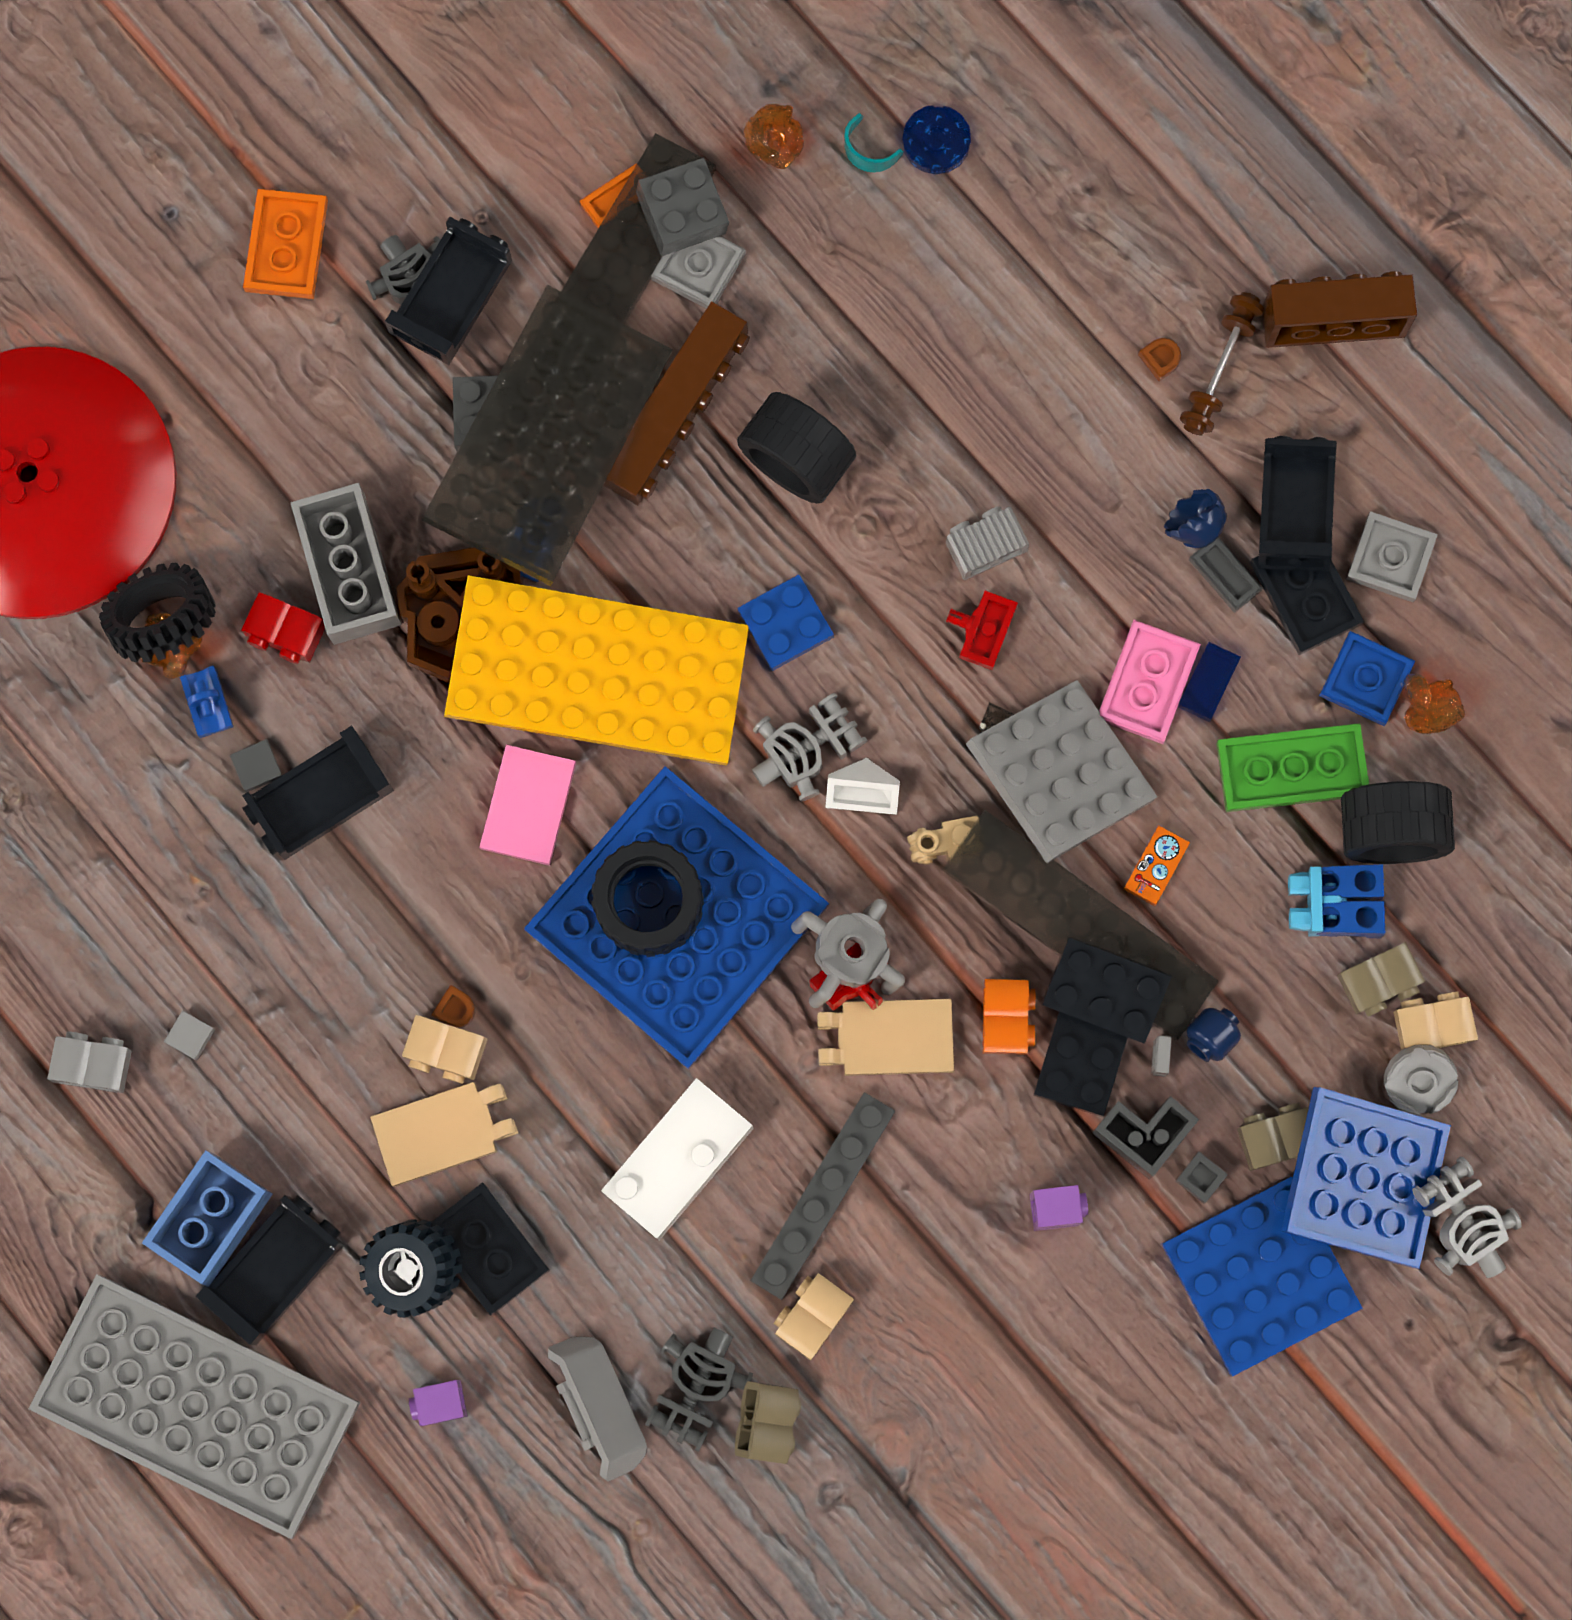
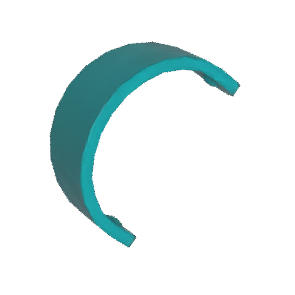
M861 113L857 114L849 121L844 133L845 153L849 161L858 169L866 172L875 173L889 169L901 158L904 151L898 149L891 156L884 159H870L856 152L849 141V137L864 117Z

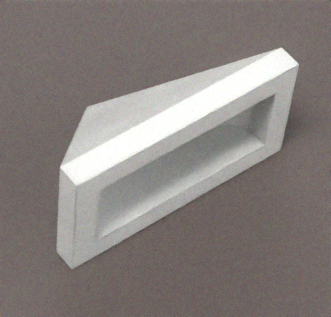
M865 758L828 774L826 808L897 815L900 781L868 758Z

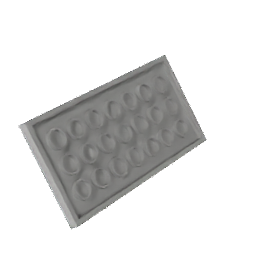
M96 1274L28 1409L283 1536L294 1539L361 1402L106 1277Z

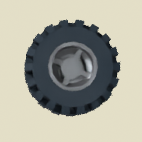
M416 1219L408 1220L379 1231L373 1236L374 1240L366 1244L364 1250L368 1254L361 1256L359 1264L365 1266V1271L359 1272L360 1281L366 1280L367 1287L363 1288L366 1296L372 1294L375 1297L372 1303L376 1307L384 1305V1313L388 1315L397 1313L398 1317L406 1318L441 1306L442 1302L451 1298L454 1294L451 1290L458 1287L460 1279L455 1277V1275L462 1272V1264H456V1258L461 1256L459 1248L453 1250L451 1244L454 1242V1239L451 1235L445 1237L442 1235L444 1228L439 1225L431 1227V1221L427 1220L418 1222Z

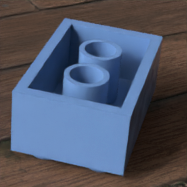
M205 1150L142 1244L200 1284L210 1286L273 1193L214 1153Z

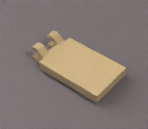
M951 999L883 1001L874 1010L865 1001L844 1002L842 1004L843 1013L819 1012L817 1015L818 1030L838 1029L839 1049H819V1066L844 1065L845 1076L954 1072Z
M472 1082L371 1116L370 1118L391 1185L396 1187L496 1153L495 1141L519 1134L515 1121L512 1118L493 1125L488 1105L507 1100L504 1086L496 1084L478 1092L476 1083Z

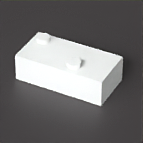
M696 1078L601 1191L660 1241L754 1129L753 1125Z

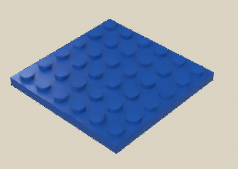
M664 766L526 925L524 930L689 1070L809 930L808 928L802 934H795L791 929L792 923L806 911L820 917L829 906V903ZM640 840L641 842H648L649 840L658 841V843L671 845L678 852H682L697 871L704 897V905H702L703 915L693 936H690L680 948L677 947L668 954L655 955V957L634 955L616 946L614 941L609 939L604 933L592 906V884L595 882V874L598 868H601L609 854L612 855L619 847L632 844V842ZM644 866L630 871L619 881L614 894V906L618 917L625 925L640 932H654L665 928L675 920L682 905V890L678 881L670 872L657 866Z

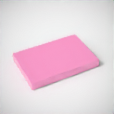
M1133 620L1099 710V716L1103 717L1107 724L1164 744L1201 644Z
M506 745L479 848L550 866L576 761Z

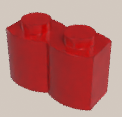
M259 592L241 631L248 637V644L263 651H266L268 646L280 650L279 656L281 658L298 664L300 660L310 663L325 631L323 618Z

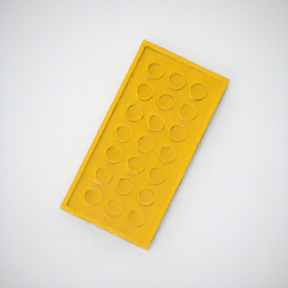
M468 575L444 717L726 766L729 760L749 627L739 623Z

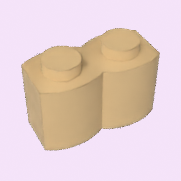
M1451 992L1437 995L1438 1002L1424 1004L1423 998L1401 1002L1402 1009L1393 1012L1401 1050L1414 1045H1432L1436 1048H1442L1478 1040L1469 997L1460 998L1459 992Z
M415 1015L402 1057L410 1060L408 1067L429 1073L430 1068L434 1067L444 1071L442 1078L463 1084L465 1078L475 1079L488 1039L463 1029Z
M819 1273L814 1279L809 1276L805 1278L795 1293L800 1297L799 1301L793 1309L785 1306L773 1323L779 1327L775 1335L810 1361L854 1301L851 1296Z

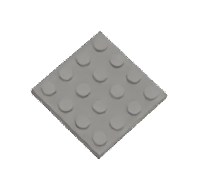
M1078 680L974 736L966 743L1046 863L1082 844L1152 803L1157 798V795L1105 719L1099 716L1100 712Z

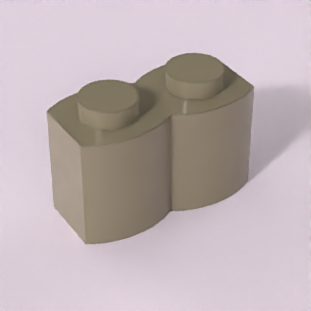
M1406 942L1337 975L1355 1013L1358 1014L1365 1011L1367 1017L1386 1009L1387 1006L1384 1001L1398 996L1401 1002L1420 993L1417 986L1425 982Z
M1294 1103L1279 1108L1280 1115L1266 1119L1265 1113H1260L1243 1119L1245 1126L1239 1127L1237 1132L1250 1171L1298 1157L1309 1107L1301 1109L1299 1103Z
M747 1381L741 1401V1420L735 1438V1456L787 1464L789 1456L795 1448L792 1426L801 1410L798 1389Z

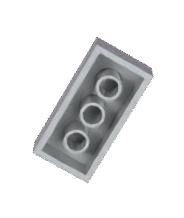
M355 483L290 502L327 636L334 645L402 625L366 496L360 484Z

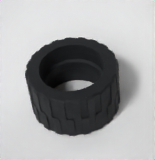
M773 392L768 396L737 438V443L742 453L762 473L790 493L816 504L824 502L856 458L854 446L835 425L802 401L781 392Z
M1416 781L1375 783L1350 789L1341 797L1344 855L1352 861L1372 864L1423 862L1447 856L1455 850L1452 792L1442 784Z
M640 840L632 842V844L619 847L612 855L609 854L601 868H598L595 874V882L592 884V906L604 933L609 939L614 941L616 946L634 955L655 957V955L668 954L677 947L680 948L690 936H693L703 915L702 905H704V897L697 871L682 852H678L671 845L658 843V841L649 840L648 842H641ZM644 866H657L667 870L676 878L682 890V905L677 917L665 928L654 932H640L628 927L618 917L614 906V894L619 881L630 871Z

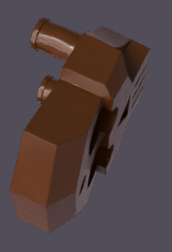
M489 545L418 556L415 562L412 561L406 568L407 576L396 587L400 616L408 624L407 663L409 666L450 683L465 594L464 589L460 597L452 588L466 586L468 575L523 585L520 569L502 558ZM435 619H444V625L441 628H434L432 623Z

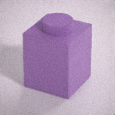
M461 1380L413 1389L414 1397L409 1398L412 1419L419 1420L420 1426L468 1417Z

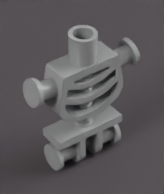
M836 693L830 694L818 703L820 708H825L829 714L828 718L824 719L815 705L809 708V714L820 728L813 734L795 722L785 723L776 730L769 723L771 720L769 716L764 717L753 728L755 734L759 732L766 739L763 743V749L769 757L752 769L753 774L762 787L782 776L790 788L798 786L801 796H799L800 802L809 800L820 794L818 789H814L810 780L816 777L822 769L821 749L819 746L828 741L842 760L846 757L847 752L839 742V739L842 737L846 739L850 745L848 747L849 752L857 750L868 741L866 737H861L855 729L858 726L855 720L849 723L845 720L844 717L849 711L846 707H840L836 701L838 697ZM838 722L841 728L833 733L830 726ZM789 733H796L805 739L798 743ZM780 740L788 744L792 748L787 750L783 745H781L777 741ZM814 750L816 762L813 768L809 770L806 755ZM801 759L803 773L798 775L795 762ZM787 766L790 767L791 773L788 771Z
M1459 1157L1456 1160L1457 1164L1451 1168L1445 1166L1440 1169L1442 1178L1439 1179L1435 1175H1431L1427 1178V1184L1421 1188L1416 1186L1412 1191L1417 1201L1423 1207H1426L1423 1210L1426 1216L1436 1217L1449 1207L1453 1212L1446 1218L1440 1229V1241L1448 1252L1442 1258L1436 1257L1434 1259L1436 1266L1444 1274L1450 1276L1453 1273L1452 1268L1457 1263L1459 1265L1471 1266L1477 1262L1486 1278H1491L1506 1268L1496 1248L1509 1240L1506 1230L1521 1228V1220L1513 1208L1507 1209L1506 1214L1500 1216L1497 1209L1490 1205L1476 1204L1465 1206L1462 1199L1481 1187L1482 1183L1479 1179H1468L1464 1183H1460L1459 1180L1464 1176L1470 1178L1474 1175V1171L1464 1157ZM1445 1185H1447V1187L1449 1188V1190H1450L1449 1193L1447 1192L1446 1188L1444 1187ZM1436 1197L1437 1201L1429 1205V1200ZM1480 1211L1486 1218L1473 1219L1471 1214ZM1483 1226H1490L1491 1230L1480 1231L1479 1229Z

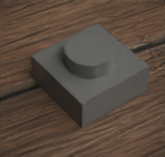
M1197 1152L1175 1181L1205 1204L1228 1174L1201 1152Z

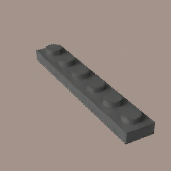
M863 1093L750 1280L751 1282L781 1300L784 1298L893 1117L895 1110L867 1093Z

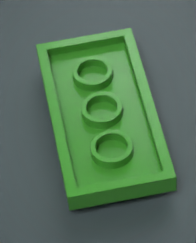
M1360 723L1219 739L1216 742L1226 812L1338 800L1350 789L1369 785Z

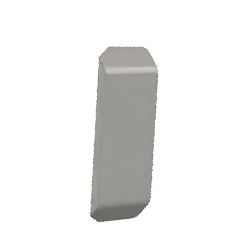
M572 1337L548 1348V1358L560 1365L566 1379L565 1382L557 1385L556 1388L559 1394L563 1395L583 1442L581 1444L584 1451L596 1446L602 1460L600 1476L606 1481H611L634 1470L645 1457L647 1444L602 1343L593 1337Z

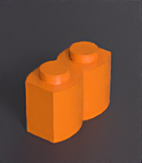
M984 980L983 1054L1026 1055L1028 1047L1035 1046V1025H1028V1010H1035L1036 991L1029 988V980Z

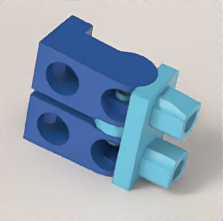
M1383 864L1310 867L1307 872L1290 874L1288 876V896L1307 895L1308 908L1289 909V929L1308 931V936H1356L1381 939L1384 936L1385 907L1384 901H1381L1384 897Z

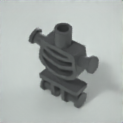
M397 235L383 241L380 248L389 260L388 263L380 267L383 278L371 283L369 280L365 281L373 300L377 299V295L389 291L392 299L401 305L408 293L404 292L411 290L441 239L437 236L434 237V243L427 250L420 243L407 250Z
M715 1327L704 1348L693 1342H690L685 1347L675 1340L677 1336L674 1333L665 1343L660 1352L664 1354L667 1351L677 1359L672 1367V1378L680 1390L685 1393L682 1403L678 1404L659 1395L656 1401L673 1409V1411L668 1416L658 1411V1406L654 1405L645 1423L648 1427L652 1424L662 1429V1434L665 1436L668 1435L670 1430L679 1434L677 1442L682 1444L683 1441H686L696 1446L695 1451L697 1452L700 1451L708 1431L704 1430L702 1433L692 1428L693 1420L709 1428L714 1423V1421L694 1412L697 1402L699 1400L720 1401L727 1396L730 1386L744 1390L747 1381H752L753 1377L751 1372H749V1375L735 1372L736 1364L724 1358L733 1336ZM696 1353L702 1355L703 1359L701 1360ZM688 1355L699 1365L696 1373L685 1360ZM718 1363V1364L724 1366V1369H723V1368H716V1367H715V1364ZM681 1366L692 1378L689 1387H686L679 1377ZM712 1372L727 1374L724 1381L709 1380ZM706 1385L723 1387L722 1391L715 1396L701 1395ZM678 1413L688 1417L683 1427L674 1423Z

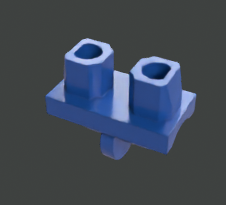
M214 665L196 673L180 676L199 738L234 727Z

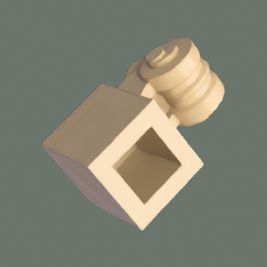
M977 816L942 822L941 829L931 831L919 828L912 835L907 836L908 843L911 846L909 850L912 851V862L928 865L932 864V860L941 855H946L947 864L983 858L984 847Z

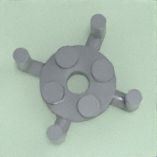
M876 899L863 911V914L839 915L828 923L809 911L803 912L792 923L791 929L795 934H802L808 928L818 934L814 954L815 961L827 977L821 987L809 997L811 1007L819 1008L833 996L839 984L858 988L880 976L885 980L881 984V991L885 995H891L904 985V975L887 964L889 948L885 939L886 934L878 923L887 909L885 900ZM852 940L859 944L861 948V956L859 958H852L846 954L844 949L846 941Z

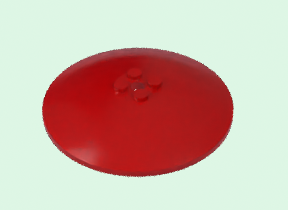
M25 347L0 352V616L17 619L60 617L79 612L103 601L111 591H118L116 586L119 583L127 584L130 581L129 576L134 573L137 575L160 544L170 521L175 501L177 472L171 439L161 416L146 394L128 376L103 360L83 352L57 347ZM30 465L36 466L38 469L36 478L30 482L21 481L20 473L22 469Z

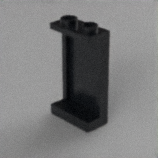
M449 217L446 221L447 230L400 308L397 312L391 310L385 320L390 334L447 365H450L512 262L510 249L504 240L495 235L487 237L478 232V228L470 221L460 218L458 221L452 217Z
M1288 436L1265 439L1258 569L1330 572L1336 441L1323 437H1314L1306 440L1292 439Z
M352 725L340 732L342 738L257 792L253 794L247 792L242 795L247 803L242 809L253 825L260 823L266 834L261 839L272 855L278 852L286 860L394 791Z
M284 1195L280 1199L282 1203L210 1286L205 1285L195 1296L249 1345L257 1346L344 1245L337 1238L341 1232L326 1219L319 1223L310 1215L313 1207L299 1195H296L294 1199Z

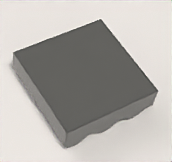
M267 739L230 754L246 793L273 782L282 776L280 767Z

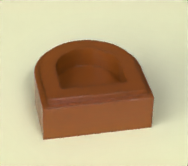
M1159 338L1141 349L1138 356L1160 382L1177 369L1181 360V350L1173 340Z
M450 985L431 1015L444 1024L463 1028L472 1022L475 1016V1004L467 994Z

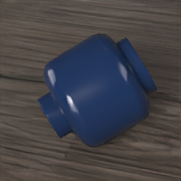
M1215 1008L1204 1009L1186 1031L1189 1039L1187 1046L1198 1058L1205 1062L1223 1060L1241 1039V1033L1237 1027L1239 1024L1238 1018L1226 1008H1222L1221 1011Z

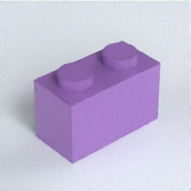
M1078 1185L1033 1190L1030 1194L1034 1231L1079 1226L1083 1223L1082 1217L1088 1215L1086 1193H1079Z

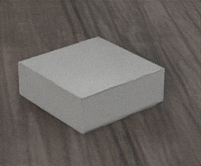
M182 1010L164 1042L197 1061L215 1029Z
M1158 1036L1153 1041L1151 1074L1153 1076L1166 1077L1169 1074L1171 1037Z

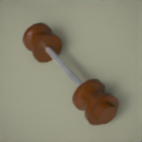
M1242 292L1241 295L1232 296L1230 305L1234 308L1232 315L1223 316L1221 324L1232 333L1206 393L1192 391L1188 399L1193 406L1190 411H1183L1181 413L1180 420L1184 423V429L1192 434L1202 436L1204 432L1210 433L1213 431L1214 423L1210 420L1213 412H1221L1223 403L1212 396L1238 335L1252 337L1256 328L1251 322L1254 317H1260L1264 312V307L1260 304L1261 300L1251 293Z

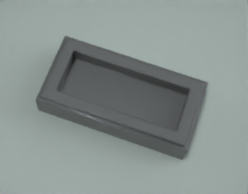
M1219 537L1209 546L1200 548L1189 558L1192 565L1234 613L1263 589Z

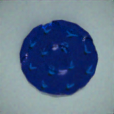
M925 106L913 113L905 123L902 137L904 154L910 163L922 172L931 174L949 173L959 167L968 156L971 145L970 127L964 117L951 107Z

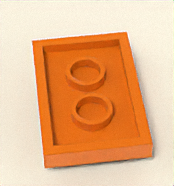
M265 189L257 190L243 283L245 292L314 299L328 206L326 196Z

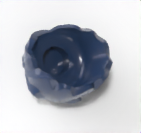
M1210 489L1193 490L1191 497L1179 499L1175 509L1169 512L1170 519L1164 524L1165 534L1191 548H1204L1212 544L1222 533L1227 519L1224 504L1218 494Z

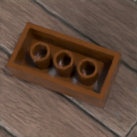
M1391 271L1382 274L1381 277L1367 278L1365 274H1353L1343 280H1332L1331 277L1327 276L1311 279L1310 282L1296 283L1294 279L1279 280L1270 286L1263 304L1264 312L1262 314L1266 348L1405 338L1417 317L1413 274L1402 275L1399 271Z

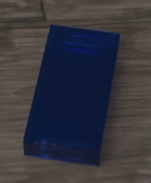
M1208 642L1178 707L1210 722L1241 656Z

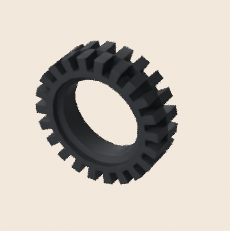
M171 563L168 570L165 564H158L156 572L153 573L150 567L142 570L144 576L138 578L134 573L128 577L131 581L130 584L127 585L121 582L116 586L119 593L111 591L108 594L109 602H103L101 606L103 612L99 613L100 624L114 650L122 658L127 659L129 657L133 662H138L142 658L143 662H151L155 654L158 661L166 659V651L171 650L173 656L180 653L179 645L184 644L189 648L194 644L191 637L201 638L205 634L202 627H210L212 624L210 618L215 617L216 613L214 609L216 607L215 601L198 570L195 568L191 570L190 566L183 564L180 568L178 563ZM167 598H186L183 605L167 619L147 627H130L134 618L148 606Z

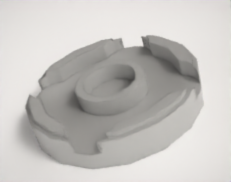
M1414 1045L1401 1050L1390 1060L1385 1069L1383 1083L1389 1100L1398 1110L1421 1116L1420 1113L1429 1112L1432 1114L1438 1112L1451 1102L1457 1092L1458 1075L1452 1059L1443 1050L1432 1045Z

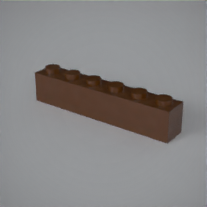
M710 302L601 472L600 478L603 486L637 506L643 497L648 499L652 495L658 483L655 478L660 470H667L676 456L674 451L680 439L685 441L691 434L695 425L692 420L698 411L704 412L713 398L711 391L717 381L723 383L732 367L729 362L735 353L740 355L746 348L750 336L747 335L748 326L745 320L714 302Z

